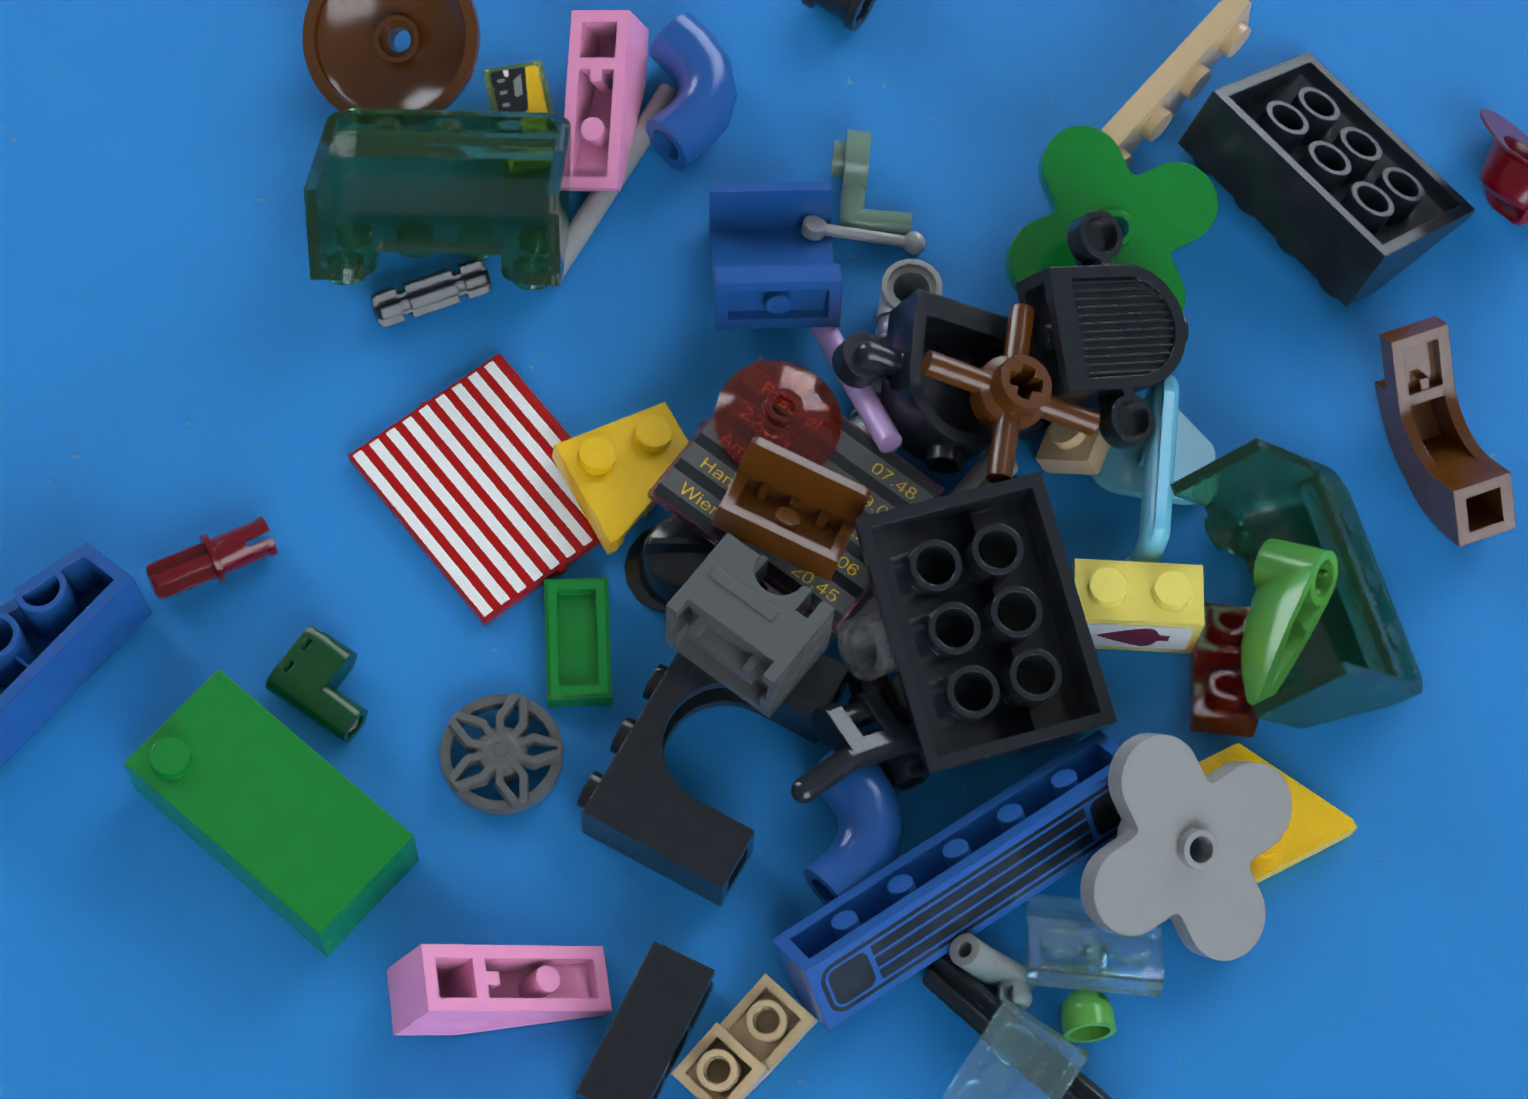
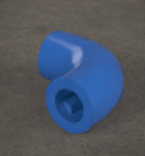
M690 13L681 14L667 24L657 35L649 51L650 57L671 76L677 85V94L668 106L647 121L646 132L658 154L669 165L678 170L685 169L705 154L726 130L737 97L729 57L713 34Z
M834 749L823 757L819 763L836 753ZM878 764L852 773L820 795L835 814L838 828L835 839L828 849L803 870V874L810 888L824 905L889 865L898 857L904 831L898 797L892 784Z

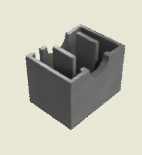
M727 533L667 603L665 643L770 718L829 646L835 609L822 600L811 615L806 618L803 614L810 607L812 589L807 585L787 595H776L763 589L759 584L767 574L768 558L763 554L760 556L730 533Z

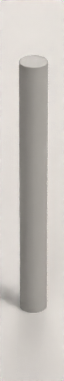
M661 84L638 118L622 187L651 143L646 132L647 121L668 106L676 97L677 91L669 85ZM591 191L541 267L542 273L547 278L555 282L563 280L619 191Z

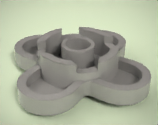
M1142 733L1131 737L1116 751L1108 772L1110 796L1118 811L1117 813H1119L1122 819L1118 826L1117 838L1100 848L1090 858L1083 871L1080 886L1083 907L1089 918L1100 928L1127 936L1147 933L1170 918L1179 938L1193 953L1219 961H1231L1240 958L1248 953L1258 942L1264 928L1266 916L1265 902L1250 870V863L1254 858L1277 843L1285 833L1292 813V799L1289 787L1282 775L1273 767L1251 761L1229 762L1205 777L1195 754L1182 740L1174 736L1156 733Z

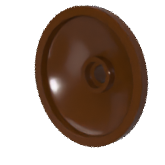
M310 0L303 23V52L309 73L315 85L327 101L337 110L358 122L382 128L409 127L439 115L464 91L475 70L479 55L480 25L473 0ZM406 30L411 37L410 46L405 51L398 52L394 44L395 37L399 32Z

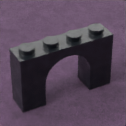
M677 652L669 667L660 663L652 673L643 692V698L648 700L638 719L635 720L627 717L618 729L610 751L616 755L606 772L602 774L594 771L586 782L577 802V806L583 808L582 832L721 907L753 851L755 831L696 800L678 786L670 775L663 756L669 737L680 723L701 710L716 706H736L758 713L815 743L817 738L812 728V713L816 708L839 702L845 692L849 667L822 653L777 710L768 718Z

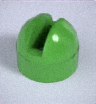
M1078 988L1067 995L1063 1001L1060 1021L1063 1038L1066 1041L1073 1043L1095 1042L1106 1039L1116 1033L1117 1027L1114 1010L1109 998L1103 993L1090 988Z

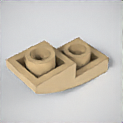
M765 973L721 1024L716 1022L671 1074L698 1099H745L789 1054L818 1020Z

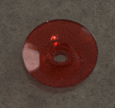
M762 361L744 367L726 382L719 394L715 407L714 418L718 438L728 455L739 465L752 438L759 436L823 466L832 456L841 435V412L831 389L810 370L790 362ZM772 405H784L793 412V415L788 417L780 416L774 412Z

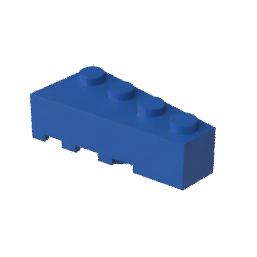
M88 542L15 588V597L0 606V768L152 613L134 578Z

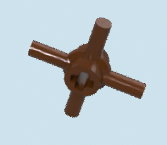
M1022 303L1010 306L1003 356L996 357L982 368H978L929 350L924 355L920 366V373L922 375L971 392L970 404L975 417L986 428L993 430L986 479L990 483L1012 479L1018 433L1031 427L1040 418L1089 436L1096 432L1100 423L1099 412L1051 395L1052 382L1048 371L1038 360L1029 356L1035 309L1030 305Z

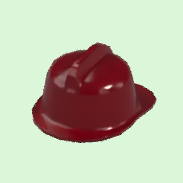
M1481 109L1480 118L1494 137L1479 175V179L1485 189L1486 200L1495 211L1511 223L1523 225L1528 222V136L1499 114L1489 109Z

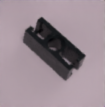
M653 941L576 1091V1097L578 1099H658L713 990L714 983L711 981L715 975V970Z

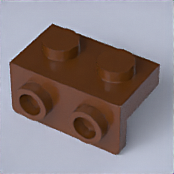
M755 436L745 452L711 525L726 533H730L742 542L750 543L782 558L801 570L809 571L830 581L855 529L853 520L861 516L871 491L869 488L766 439Z

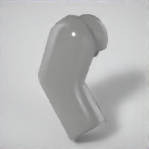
M971 933L959 935L954 939L949 951L953 963L988 987L997 989L996 997L1013 1012L1026 1010L1031 1005L1033 1000L1031 989L1035 988L1036 983L1029 968L993 949Z

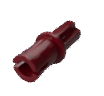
M260 516L255 518V521L209 539L207 534L199 536L201 543L148 564L146 573L156 596L159 599H166L215 578L219 583L226 581L225 574L268 556L277 555L278 552L273 537L251 546L246 545L247 541L267 534L270 531L264 518Z

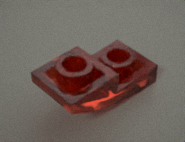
M1204 602L1205 625L1191 653L1189 731L1254 738L1259 722L1258 708H1255L1246 700L1241 666L1242 639L1250 607Z

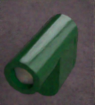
M312 625L301 634L279 661L266 682L267 690L345 743L349 742L358 733L368 715V711L337 690L352 670L357 659V653Z

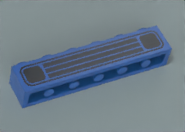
M1100 730L1095 731L773 938V945L796 998L829 1031L948 953L952 942L959 935L967 933L977 934L1090 860L1100 848L1117 838L1118 826L1122 820L1119 813H1117L1118 811L1112 801L1108 787L1109 767L1120 745Z

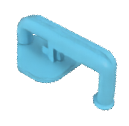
M1172 375L1164 381L1148 387L1146 395L1142 397L1151 407L1155 419L1154 430L1150 438L1127 449H1117L1110 445L1099 475H1091L1099 486L1109 492L1141 498L1139 537L1132 555L1124 561L1159 563L1170 537L1172 503L1178 505L1199 503L1208 496L1213 486L1215 448L1179 410V384Z

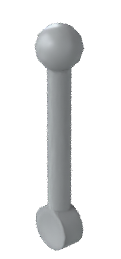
M816 215L806 216L801 227L802 235L813 241L821 240L824 236L903 247L911 255L921 253L926 245L924 236L917 231L909 232L906 235L839 226L827 224L823 218Z

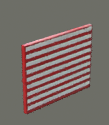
M500 353L431 400L423 401L416 410L348 455L349 462L484 626L542 586L544 580L564 574L567 567L601 544L552 459L554 445L571 439V436Z

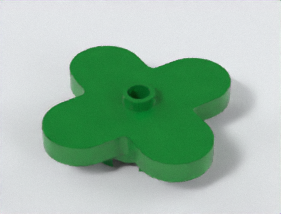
M1081 125L1069 127L1059 132L1043 150L1038 164L1039 181L1052 208V213L1024 226L1010 242L1005 255V271L1011 286L1017 292L1016 283L1047 267L1076 266L1075 258L1067 244L1068 228L1075 219L1093 210H1103L1116 218L1123 233L1122 247L1115 256L1111 257V262L1113 264L1136 265L1157 275L1173 292L1183 313L1186 301L1185 287L1171 258V253L1197 241L1214 223L1218 212V196L1212 181L1197 167L1183 162L1165 163L1135 175L1129 170L1116 142L1102 130Z

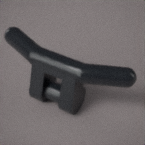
M874 690L853 695L849 699L848 705L845 706L834 702L816 708L811 716L814 734L820 743L825 746H832L836 753L797 778L791 786V795L798 803L807 804L856 771L906 753L921 754L914 728L902 727L881 695ZM861 733H868L869 735L863 737Z

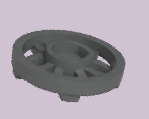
M519 694L490 695L467 704L452 716L444 731L440 745L442 772L451 791L464 804L487 814L509 815L535 806L552 791L560 777L563 766V742L555 721L542 707ZM500 709L495 716V728H491L485 719L477 717L481 713ZM512 710L519 711V723L514 729L504 727V722ZM529 716L534 718L545 729L549 737L535 733L524 737L529 730ZM467 725L481 730L483 735L479 740L472 739L462 727ZM456 738L466 751L473 753L465 755L453 770L451 751ZM532 746L552 749V751L536 756L528 755V748ZM551 764L543 781L529 792V775L525 769L536 770ZM471 766H478L480 774L459 780ZM518 778L520 797L516 798L505 782ZM491 780L495 782V789L504 800L487 799L474 794L470 790L486 786Z

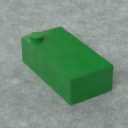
M220 669L209 677L124 762L135 789L326 957L419 861L413 834Z

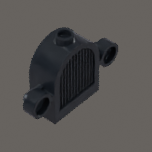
M1093 210L1075 219L1067 231V244L1075 258L1076 266L1047 267L1016 283L1018 302L1030 305L1035 309L1029 356L1038 360L1048 371L1052 382L1051 395L1073 403L1099 402L1100 423L1098 427L1102 437L1114 448L1127 449L1148 440L1153 433L1155 425L1151 407L1143 398L1134 393L1164 381L1175 371L1182 359L1189 329L1187 320L1176 297L1157 275L1136 265L1113 264L1111 262V257L1115 256L1122 247L1123 233L1121 226L1110 213L1103 210Z
M918 288L889 312L886 345L870 333H854L836 347L832 355V366L837 377L844 384L852 388H865L880 378L882 380L881 403L902 437L901 446L917 459L926 462V466L935 472L956 473L963 470L964 463L974 459L991 446L993 430L986 428L975 417L970 404L971 392L922 375L920 373L921 362L927 351L932 350L972 366L982 368L992 359L1003 356L1008 317ZM1040 418L1031 427L1019 431L1018 439H1031L1048 428L1052 422Z

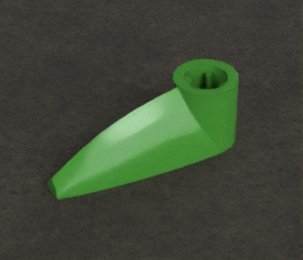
M1270 538L1264 542L1258 552L1253 571L1256 590L1244 627L1241 651L1242 677L1246 700L1255 708L1263 711L1267 708L1297 661L1333 594L1338 576V561L1335 553L1331 550Z

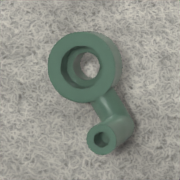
M847 129L846 141L834 140L831 177L842 178L840 225L906 235L911 232L913 213L864 209L871 131Z

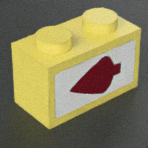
M1074 559L1071 572L1095 649L1192 653L1205 625L1203 565Z

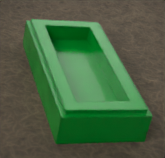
M608 578L544 580L547 707L612 705Z

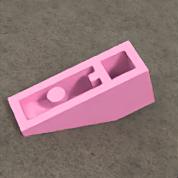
M630 10L571 11L559 188L562 191H621L645 91L649 29Z
M420 944L386 969L393 1035H461L604 1016L612 1012L603 946Z

